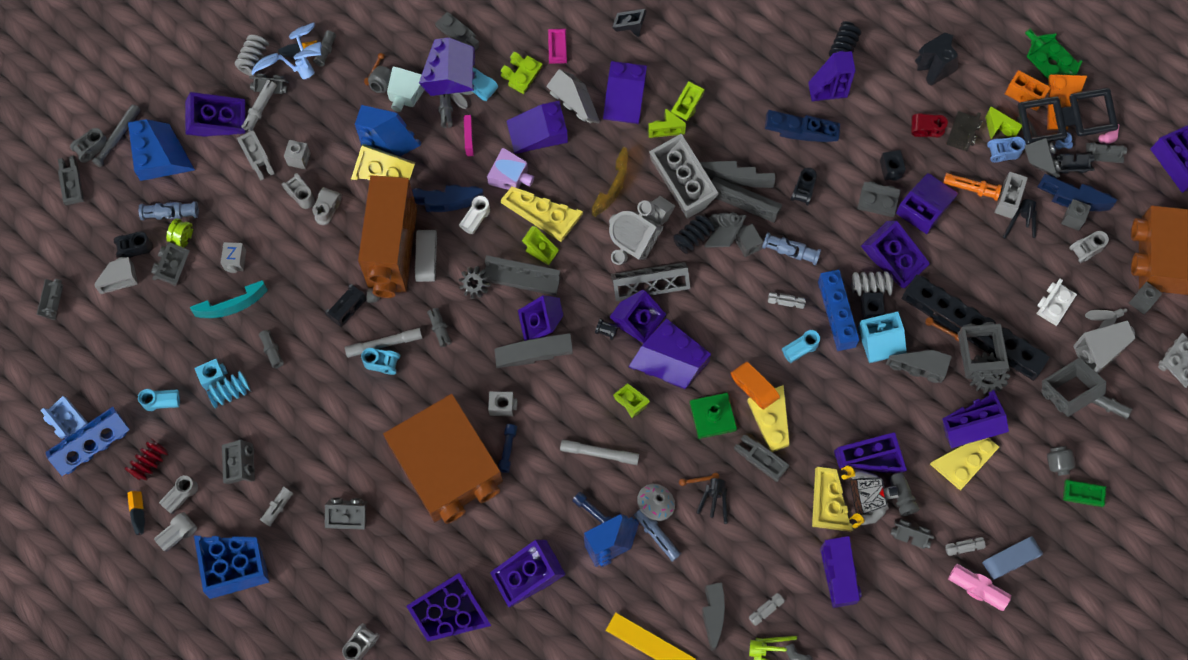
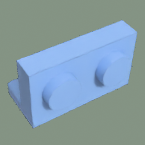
M62 396L49 409H41V412L44 414L43 419L49 425L54 426L56 429L54 432L61 439H66L88 424L65 396Z

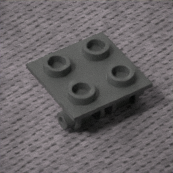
M736 213L712 214L709 217V221L715 226V231L711 233L704 247H730L735 240L736 234L742 227L746 215H737Z

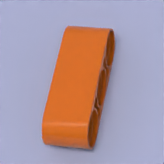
M747 361L730 372L735 383L761 409L764 410L780 399L776 389Z

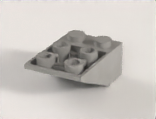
M559 69L546 86L551 90L550 94L556 99L560 98L564 101L563 105L572 111L573 109L576 111V116L582 121H587L590 124L592 122L599 124L600 120L586 85L572 73Z

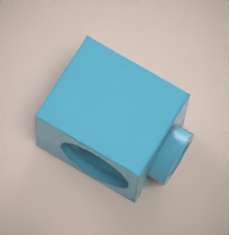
M217 359L194 368L205 390L209 389L210 384L215 387L216 381H219L221 384L224 383L223 378H226L225 375L228 374L223 363L220 364ZM212 371H217L213 377H209Z

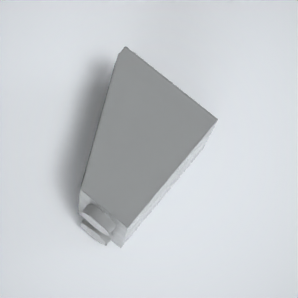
M1128 321L1085 332L1073 347L1077 357L1081 358L1099 374L1135 339V331Z

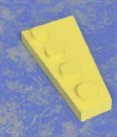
M512 186L501 199L503 205L560 242L564 240L583 215V211L570 209L566 205L553 203L549 199L536 197L532 193Z

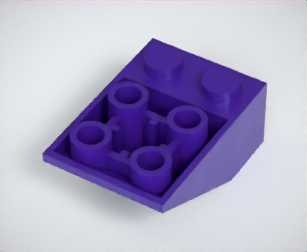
M927 173L904 198L896 214L927 235L959 193Z

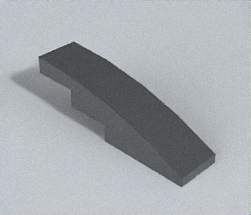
M737 161L699 162L709 178L713 179L715 176L740 186L774 187L775 173L756 174V167L737 168Z
M563 334L537 338L495 348L496 368L535 364V361L554 359L553 356L573 354L571 335Z

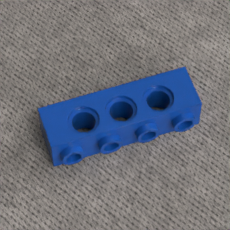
M835 270L821 273L818 285L837 351L856 348L859 337L840 271Z
M111 407L46 451L47 459L61 476L70 474L77 468L76 466L91 460L95 453L107 449L114 440L123 438L129 431V428L116 409ZM110 428L107 434L101 433L103 429ZM94 440L91 445H84L85 441ZM71 451L77 452L73 457L67 456Z

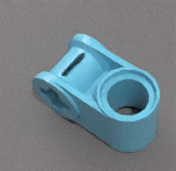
M473 68L475 77L472 80L474 85V91L472 92L480 99L487 101L497 90L498 85L492 78Z
M367 348L362 352L361 358L366 369L395 375L397 372L395 367L397 359H400V354L394 351ZM370 356L376 357L372 362L366 361Z

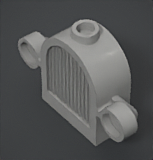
M641 201L637 207L638 212L622 211L611 216L609 220L610 237L620 247V250H615L611 254V260L614 264L622 265L626 263L628 253L639 260H646L663 229V226L648 218L654 212V204L651 201Z

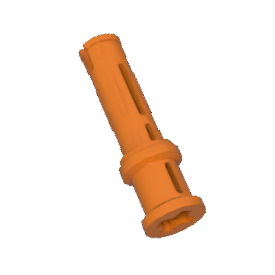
M946 173L943 182L946 185L976 192L980 197L994 198V201L998 200L1002 188L1000 184L996 186L987 183L985 180L978 182Z

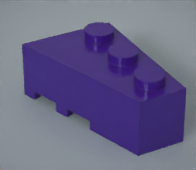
M852 51L833 53L808 82L812 101L848 97L856 71Z
M1187 125L1160 137L1150 148L1182 193L1188 191Z
M895 432L844 445L834 450L839 470L845 466H851L853 469L866 472L897 474L907 471Z
M850 537L825 540L820 548L832 607L857 604L860 601L859 598H861V589L859 585L857 586V571L853 562Z

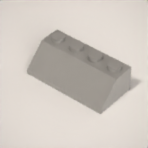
M682 134L649 151L651 161L687 219L703 211L719 194Z

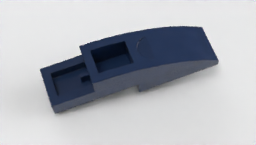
M768 110L764 129L779 132L780 137L833 142L839 140L840 123L808 115L801 118Z
M1047 174L1043 175L1037 188L1054 195L1052 202L1068 207L1074 199L1090 205L1089 211H1109L1117 201L1111 195L1097 191L1090 185L1082 184L1077 189L1072 184L1064 183L1055 176Z
M456 184L446 185L445 192L440 190L425 191L421 188L412 189L415 203L425 205L426 212H448L472 206V201L475 197H484L483 189L477 186L461 187Z

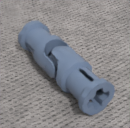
M197 201L189 204L170 202L166 204L139 205L140 220H145L146 218L161 220L163 217L167 219H182V217L186 216L198 218L199 215Z
M767 232L762 246L764 249L767 247L776 250L779 254H786L800 261L803 259L812 262L813 265L817 264L821 249L815 250L806 247V244L789 241L784 237L778 238L770 235L769 232ZM797 246H798V248H799V253H798V254H795V251H796Z

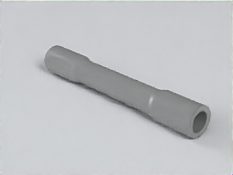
M416 328L373 341L345 346L347 358L362 354L367 348L380 349L403 342L407 343L422 339L420 328Z
M564 439L561 441L560 451L574 454L580 453L638 465V453L611 450Z

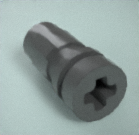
M904 473L890 476L891 487H897L899 498H896L897 507H900V515L908 516L918 512L920 508L918 503L915 502V496H912Z

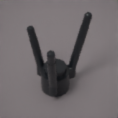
M1024 199L1021 206L1018 207L1003 235L1004 239L1007 238L1019 214L1026 218L1027 228L1032 218V237L1036 238L1037 203L1034 200Z
M710 479L709 485L705 487V492L696 513L700 514L709 494V496L713 497L710 517L713 518L717 498H721L722 495L724 524H727L726 495L728 489L725 488L726 482L724 480Z

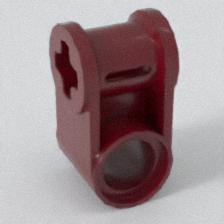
M914 114L912 116L911 135L915 137H941L945 133L948 120L943 115Z

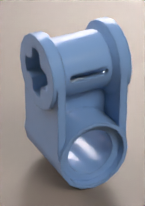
M1021 137L993 139L987 143L992 155L990 157L991 162L994 163L1020 158L1026 145Z

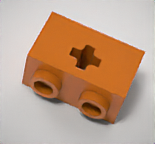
M1018 70L1010 82L1005 95L1018 102L1042 99L1046 97L1051 87ZM1033 107L1031 109L1037 111L1039 107Z

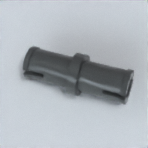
M329 30L325 32L321 42V55L315 56L313 60L316 65L324 66L336 38L334 32Z
M445 94V97L439 95L440 106L438 110L441 114V127L447 128L446 121L448 128L453 126L451 94Z
M433 308V312L431 310L427 311L433 325L432 331L436 333L440 347H446L445 343L448 345L452 343L446 330L447 325L442 320L439 308Z
M264 330L260 332L259 337L264 346L263 351L268 355L272 368L281 367L284 362L278 351L279 346L274 342L271 331Z
M1104 395L1091 402L1106 409V412L1110 413L1111 411L1126 420L1132 411L1131 407L1117 402L1113 397L1111 399Z

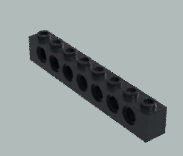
M917 274L901 298L957 334L967 324L975 323L978 326L987 322L996 324L992 318L981 315L977 309L965 305L961 299L952 297L943 288L936 287L927 278L920 277ZM922 293L929 294L930 298L924 297ZM938 303L945 304L947 308L940 307ZM955 313L961 314L963 318H958ZM1002 328L1004 344H1009L1013 348V350H1010L1005 346L1008 365L1034 381L1050 357L1042 349L1030 345L1026 339L1015 336L1008 328ZM989 336L967 337L968 341L987 353H994L996 358L992 338ZM1022 354L1027 355L1030 360L1024 359Z

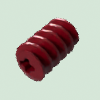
M152 438L153 443L146 442L148 450L140 449L143 456L135 455L138 462L131 460L129 463L132 468H124L139 481L140 479L148 480L145 474H153L151 467H159L156 461H164L161 457L162 454L169 455L167 450Z

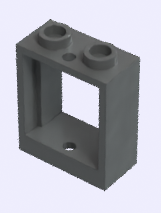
M987 322L980 326L967 324L960 329L958 338L966 378L1006 373L1009 365L1001 324H994L993 322ZM992 335L997 362L971 364L967 337Z
M1078 358L1042 380V394L1047 400L1050 399L1055 404L1058 411L1063 412L1069 417L1106 394V381L1081 358ZM1077 376L1090 389L1068 402L1055 389Z

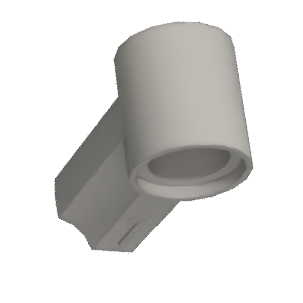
M180 476L176 480L175 486L159 503L173 515L190 496L196 494L198 491L197 482L188 476ZM190 482L189 489L184 491V484Z
M185 512L176 515L171 520V525L154 538L155 542L164 552L171 549L181 539L190 537L197 530V526Z

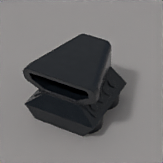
M943 33L924 44L918 51L920 55L915 60L917 71L929 70L926 81L931 86L953 74L958 69V54L951 46L954 35Z

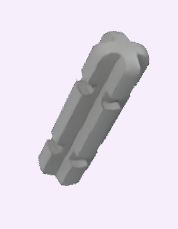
M770 292L768 295V303H778V305L789 307L796 306V308L803 309L806 300L803 297L795 298V296L786 294L777 295L774 292Z
M983 537L975 538L974 541L973 539L959 541L955 545L950 543L946 545V552L948 556L956 555L957 552L962 554L975 551L976 548L981 550L986 547V543Z
M779 593L773 595L771 601L769 599L757 609L758 612H753L749 615V620L752 624L757 626L762 622V618L768 617L777 609L776 606L780 607L785 602Z

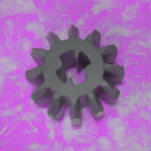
M475 266L474 270L472 267H468L467 272L463 271L461 273L464 278H460L459 282L464 283V285H461L460 289H466L464 292L465 296L470 293L471 298H475L476 295L480 298L483 297V293L489 292L486 287L491 286V283L486 282V280L491 277L490 275L484 276L486 273L485 269L480 271L479 266ZM478 280V284L473 285L472 281Z

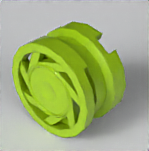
M178 218L174 219L167 231V242L176 243V245L184 248L188 244V238L191 239L192 223L182 222Z

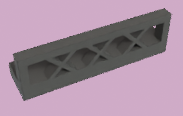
M714 176L711 182L719 193L716 199L775 223L782 204Z
M486 255V273L484 276L490 275L491 277L486 282L557 296L561 280L560 270Z
M685 262L611 274L616 301L625 300L638 293L639 290L636 287L642 282L649 285L645 291L650 296L690 289L689 272ZM678 276L685 277V284L676 285L673 281ZM664 279L668 283L664 288H658L655 286L656 282ZM626 285L630 288L627 294L619 295L618 286Z

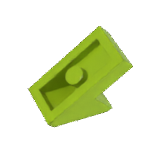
M688 81L671 113L686 121L695 114L696 106L703 96L705 89Z
M990 107L985 117L991 140L998 130L1008 137H1017L1022 128L1020 123L993 107Z
M665 109L664 113L665 121L658 120L648 123L649 138L685 134L686 123L667 109Z
M535 226L530 228L522 240L527 246L526 252L547 265L551 263L559 251Z
M628 383L613 394L615 400L627 409L632 419L643 411L650 402L648 398Z

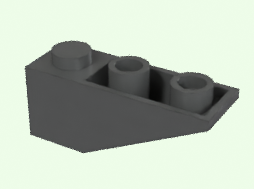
M935 350L890 355L886 365H889L894 370L907 371L912 376L925 377L933 383H942L946 376L951 356Z

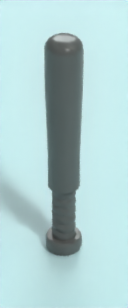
M133 104L129 107L106 141V146H104L97 158H93L92 162L96 166H103V160L128 130V123L134 122L139 115L141 109L137 105Z

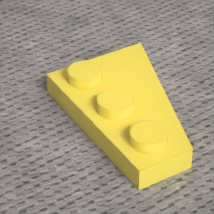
M362 144L351 179L370 180V175L402 177L409 178L410 180L416 162Z
M784 385L775 388L780 399L764 410L751 398L747 400L771 452L789 446Z
M989 438L965 444L934 460L930 465L961 491L998 450L999 446Z
M815 468L812 527L851 532L853 528L847 515V506L844 504L843 491L837 469Z

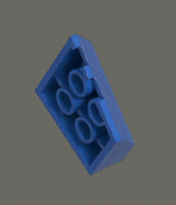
M361 105L355 122L361 146L365 144L400 157L421 145L419 139H414L415 134L406 129L407 124L398 113Z
M148 119L128 123L134 172L140 181L195 170L170 124Z
M620 514L584 533V545L595 567L599 565L604 567L612 562L611 559L632 548L639 525L637 519H633V517L628 518V516Z
M194 536L202 588L209 599L269 583L266 563L257 537L220 538L219 536Z

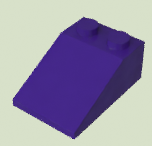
M611 61L603 114L604 120L639 124L647 66Z
M194 92L189 93L185 101L186 135L206 137L245 134V130L241 127L245 121V99Z
M559 101L541 104L507 120L514 154L568 143L567 129Z
M886 221L861 245L875 264L884 272H888L889 275L892 274L893 280L901 288H905L912 282L916 274L919 275L930 264L898 221Z
M534 540L490 572L508 607H512L566 575L547 540Z

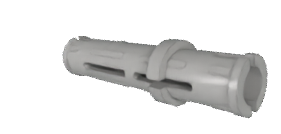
M266 80L252 109L248 110L249 114L241 126L244 130L252 131L258 119L262 118V112L277 84Z

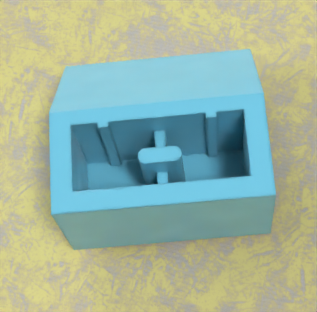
M898 312L861 320L858 331L869 363L888 359L890 355L907 353L904 327Z

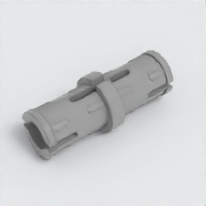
M283 487L274 501L269 503V508L260 520L266 525L271 526L278 514L284 511L283 507L294 493Z

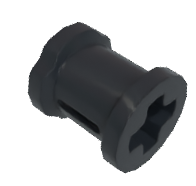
M600 318L595 334H602L610 337V340H614L619 324L616 323L614 325Z

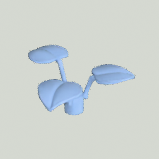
M315 22L302 26L289 35L290 39H297L301 51L294 56L296 60L295 66L282 55L274 53L259 60L252 69V75L280 59L289 65L294 72L298 71L302 79L311 77L315 71L306 57L321 55L322 44L317 42L303 49L300 39L302 35L309 33L315 27Z

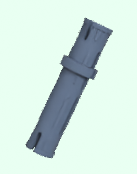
M640 509L633 515L645 528V533L651 535L670 558L671 562L682 554L660 529L656 520L654 521L646 517Z

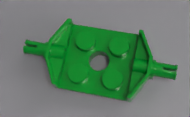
M1031 28L1025 32V35L1031 39L1032 44L1026 57L1047 79H1049V75H1077L1082 60L1078 63L1055 39L1056 33L1037 36ZM1048 60H1055L1057 65H1051Z

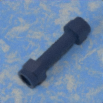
M512 424L506 425L504 432L506 438L502 459L498 462V469L503 473H509L511 466L509 459L513 438L517 435L518 427Z
M581 492L573 498L572 501L579 508L583 507L601 524L612 519L610 516L606 517L587 501L588 498Z

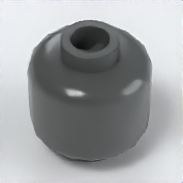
M377 66L369 75L368 83L374 92H387L391 69Z
M1066 446L1051 448V452L1047 453L1050 471L1057 472L1058 476L1070 474V470L1076 466L1073 451L1067 449Z

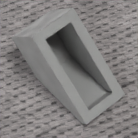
M120 257L115 261L109 262L95 282V288L100 294L138 285L135 267L130 258Z

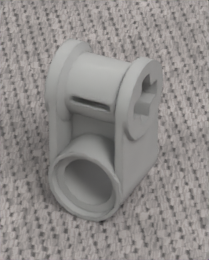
M297 173L294 174L292 179L281 184L289 196L301 208L309 209L314 205L315 199L310 188Z
M325 187L321 189L312 209L315 221L319 225H327L331 221L341 203V193Z
M1096 231L1076 241L1069 249L1075 252L1079 258V263H1083L1103 251L1109 238L1105 232ZM1094 240H1098L1101 245L1096 244Z
M360 624L342 649L344 658L346 660H362L366 653L375 645L380 635L378 633L374 634L366 628V624ZM357 649L358 653L355 657H348L349 650Z

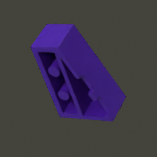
M994 390L989 392V396L984 399L973 401L974 404L964 409L962 407L942 419L945 436L951 448L1009 432L1006 414Z

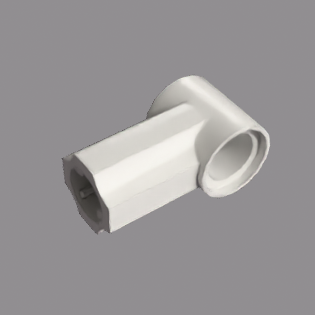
M478 196L473 199L471 208L459 224L465 232L474 234L483 219L490 214L487 198ZM479 205H485L484 209H477Z

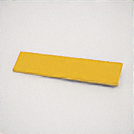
M616 612L605 630L655 660H696Z

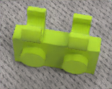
M513 52L510 56V63L519 68L514 73L508 66L504 65L500 71L502 72L501 77L509 80V87L525 94L542 69L543 64L528 55L523 59L521 55Z

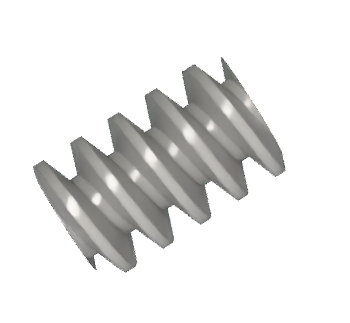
M248 35L244 42V47L241 48V53L238 54V59L235 61V66L244 74L254 76L252 75V69L260 60L259 58H263V53L267 50L264 46H269V43L258 35Z
M854 272L852 275V292L854 294L857 291L858 296H861L862 291L869 293L872 290L873 293H877L880 290V293L884 295L885 290H887L889 296H891L893 276L892 274L889 275L888 272H884L883 275L881 272H876L875 276L873 272H869L868 275L865 272H861L859 277V274Z

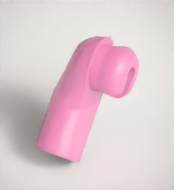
M1118 124L1116 131L1101 134L1099 136V143L1108 145L1118 139L1120 125Z

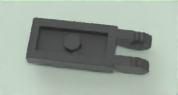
M74 155L69 157L70 168H66L63 158L58 159V174L65 206L84 202L79 169Z
M743 435L741 440L752 449L748 452L742 446L736 444L734 446L735 451L741 456L746 457V460L778 482L788 469L789 464L759 442L756 443L748 436Z

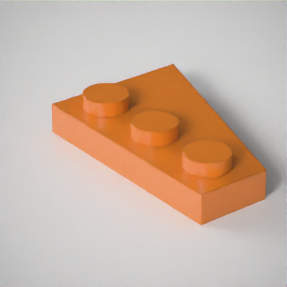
M1049 75L1048 86L1051 88L1048 92V97L1057 96L1060 99L1061 108L1070 107V94L1082 91L1087 76ZM1053 104L1048 105L1047 130H1058Z

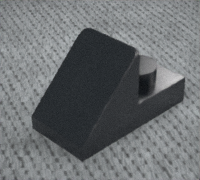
M639 9L617 13L612 28L616 32L631 30L639 37L647 10Z

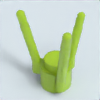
M797 636L756 638V640H751L749 656L754 657V660H768L762 657L766 656V650L786 652L787 648L767 646L766 643L797 640Z

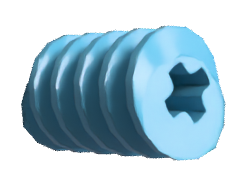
M240 371L238 372V378L233 374L231 375L230 382L223 378V385L219 381H216V388L211 384L209 385L207 394L215 409L218 408V402L221 405L225 404V398L231 402L232 395L238 399L239 392L244 396L247 395L246 389L251 392L245 376Z

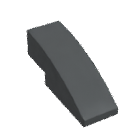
M722 582L706 585L705 587L708 606L702 608V615L711 651L716 649L724 622L725 604Z

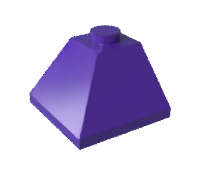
M641 290L621 301L610 315V318L619 324L618 327L638 341L645 343L666 316V313L645 290Z
M543 295L518 310L524 341L542 338L555 330L563 317L560 298Z

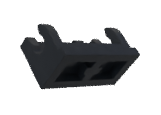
M352 284L348 286V290L331 309L325 311V315L340 327L366 301L364 293Z

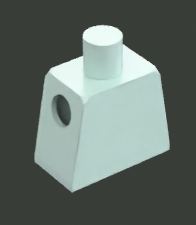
M393 66L387 94L389 100L393 101L391 108L394 111L401 112L404 105L413 107L425 90L419 84L421 74Z

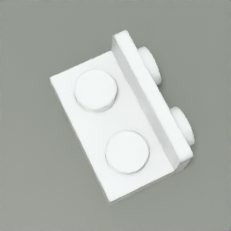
M1059 279L1057 283L1052 282L1047 290L1049 293L1048 297L1045 298L1043 296L1037 305L1040 307L1037 315L1055 326L1058 325L1077 295L1061 285L1062 279Z

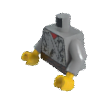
M851 466L841 468V470L847 471V475L841 476L842 479L852 478L849 482L856 514L852 515L849 520L855 519L857 523L852 525L853 528L876 523L885 515L886 510L889 509L887 500L899 498L897 487L885 488L883 480L877 475L853 469Z

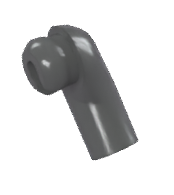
M794 643L785 646L790 660H813L810 655L799 654Z

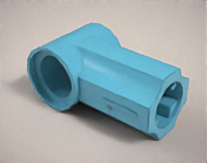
M808 330L803 336L783 347L782 352L787 361L792 363L805 354L815 351L819 345L820 336L816 331ZM812 338L816 343L808 344L806 339Z
M144 389L138 394V401L147 411H154L159 408H177L180 405L179 390L152 391L151 389ZM148 397H153L150 403H145Z

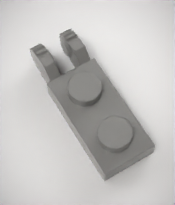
M253 130L237 138L260 181L264 179V175L258 167L264 164L270 175L275 174Z

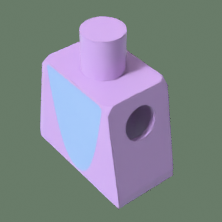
M502 148L487 179L488 185L509 190L511 186L519 189L521 183L531 186L534 176L527 173L528 166L526 161Z

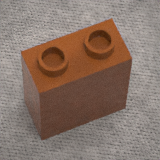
M370 175L358 262L367 286L373 288V294L381 298H393L396 292L407 293L417 217V207L409 178Z
M1150 206L1141 219L1135 218L1132 224L1131 239L1139 241V253L1133 255L1131 273L1133 276H1139V289L1148 282L1160 292L1188 295V209Z
M453 394L448 395L383 433L388 446L434 523L443 519L445 524H449L465 514L466 510L463 507L465 504L475 498L480 503L487 502L500 492L498 485L503 482L501 472Z

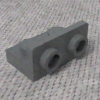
M864 182L857 209L894 217L901 190L893 186L878 185L875 182Z
M168 242L165 247L161 246L158 253L160 260L158 263H154L151 273L154 274L152 280L160 279L175 286L190 250Z
M238 440L222 445L223 483L231 484L243 480L255 481L254 448L252 443Z
M339 497L331 498L325 504V528L365 529L368 502L363 501L361 498H352L351 501H343V498Z

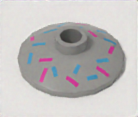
M649 484L644 486L637 496V504L640 511L646 517L662 521L673 514L675 500L667 488L659 484Z

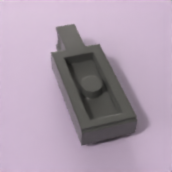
M446 12L435 23L436 27L449 38L473 46L475 51L480 47L479 41L475 39L476 35L449 12Z

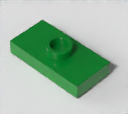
M1072 480L1064 481V501L1098 507L1105 506L1106 486Z

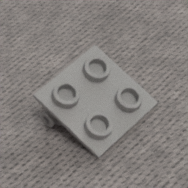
M1182 333L1178 339H1175L1174 345L1165 353L1163 360L1159 361L1158 367L1162 371L1168 369L1187 388L1188 338Z

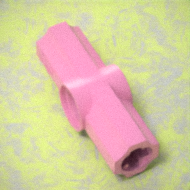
M959 564L955 565L948 578L951 582L967 590L971 597L979 601L984 600L1001 611H1004L1012 596L993 585L989 578L981 574H974Z

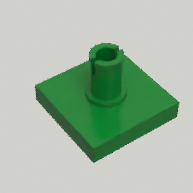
M728 393L689 401L698 439L736 432L737 428Z

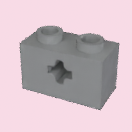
M1013 172L1008 173L994 213L1011 219L1014 217L1028 177Z

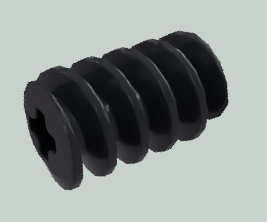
M843 21L831 46L829 56L831 57L833 53L839 51H852L853 53L862 31L853 23Z
M697 215L694 220H691L689 224L684 226V229L679 231V234L674 235L673 240L675 245L688 255L687 248L693 251L694 247L692 244L699 246L697 239L704 241L703 234L708 237L710 236L708 229L714 232L715 228L706 217Z

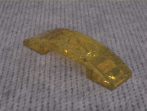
M624 146L616 160V170L619 172L607 195L599 193L592 207V215L595 217L605 211L622 190L628 166V152Z

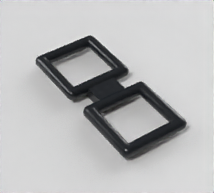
M1110 88L1072 93L1069 96L1071 106L1061 108L1060 99L1057 96L1018 103L1026 145L1045 138L1049 142L1064 140L1067 138L1066 127L1074 125L1076 133L1080 137L1116 131L1118 129V122ZM1104 96L1110 124L1083 128L1078 100ZM1053 104L1059 133L1032 137L1026 109Z

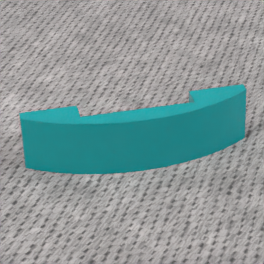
M261 280L245 286L247 293L214 306L207 300L191 306L190 309L194 316L199 318L229 316L248 308L257 302L268 290L264 281Z

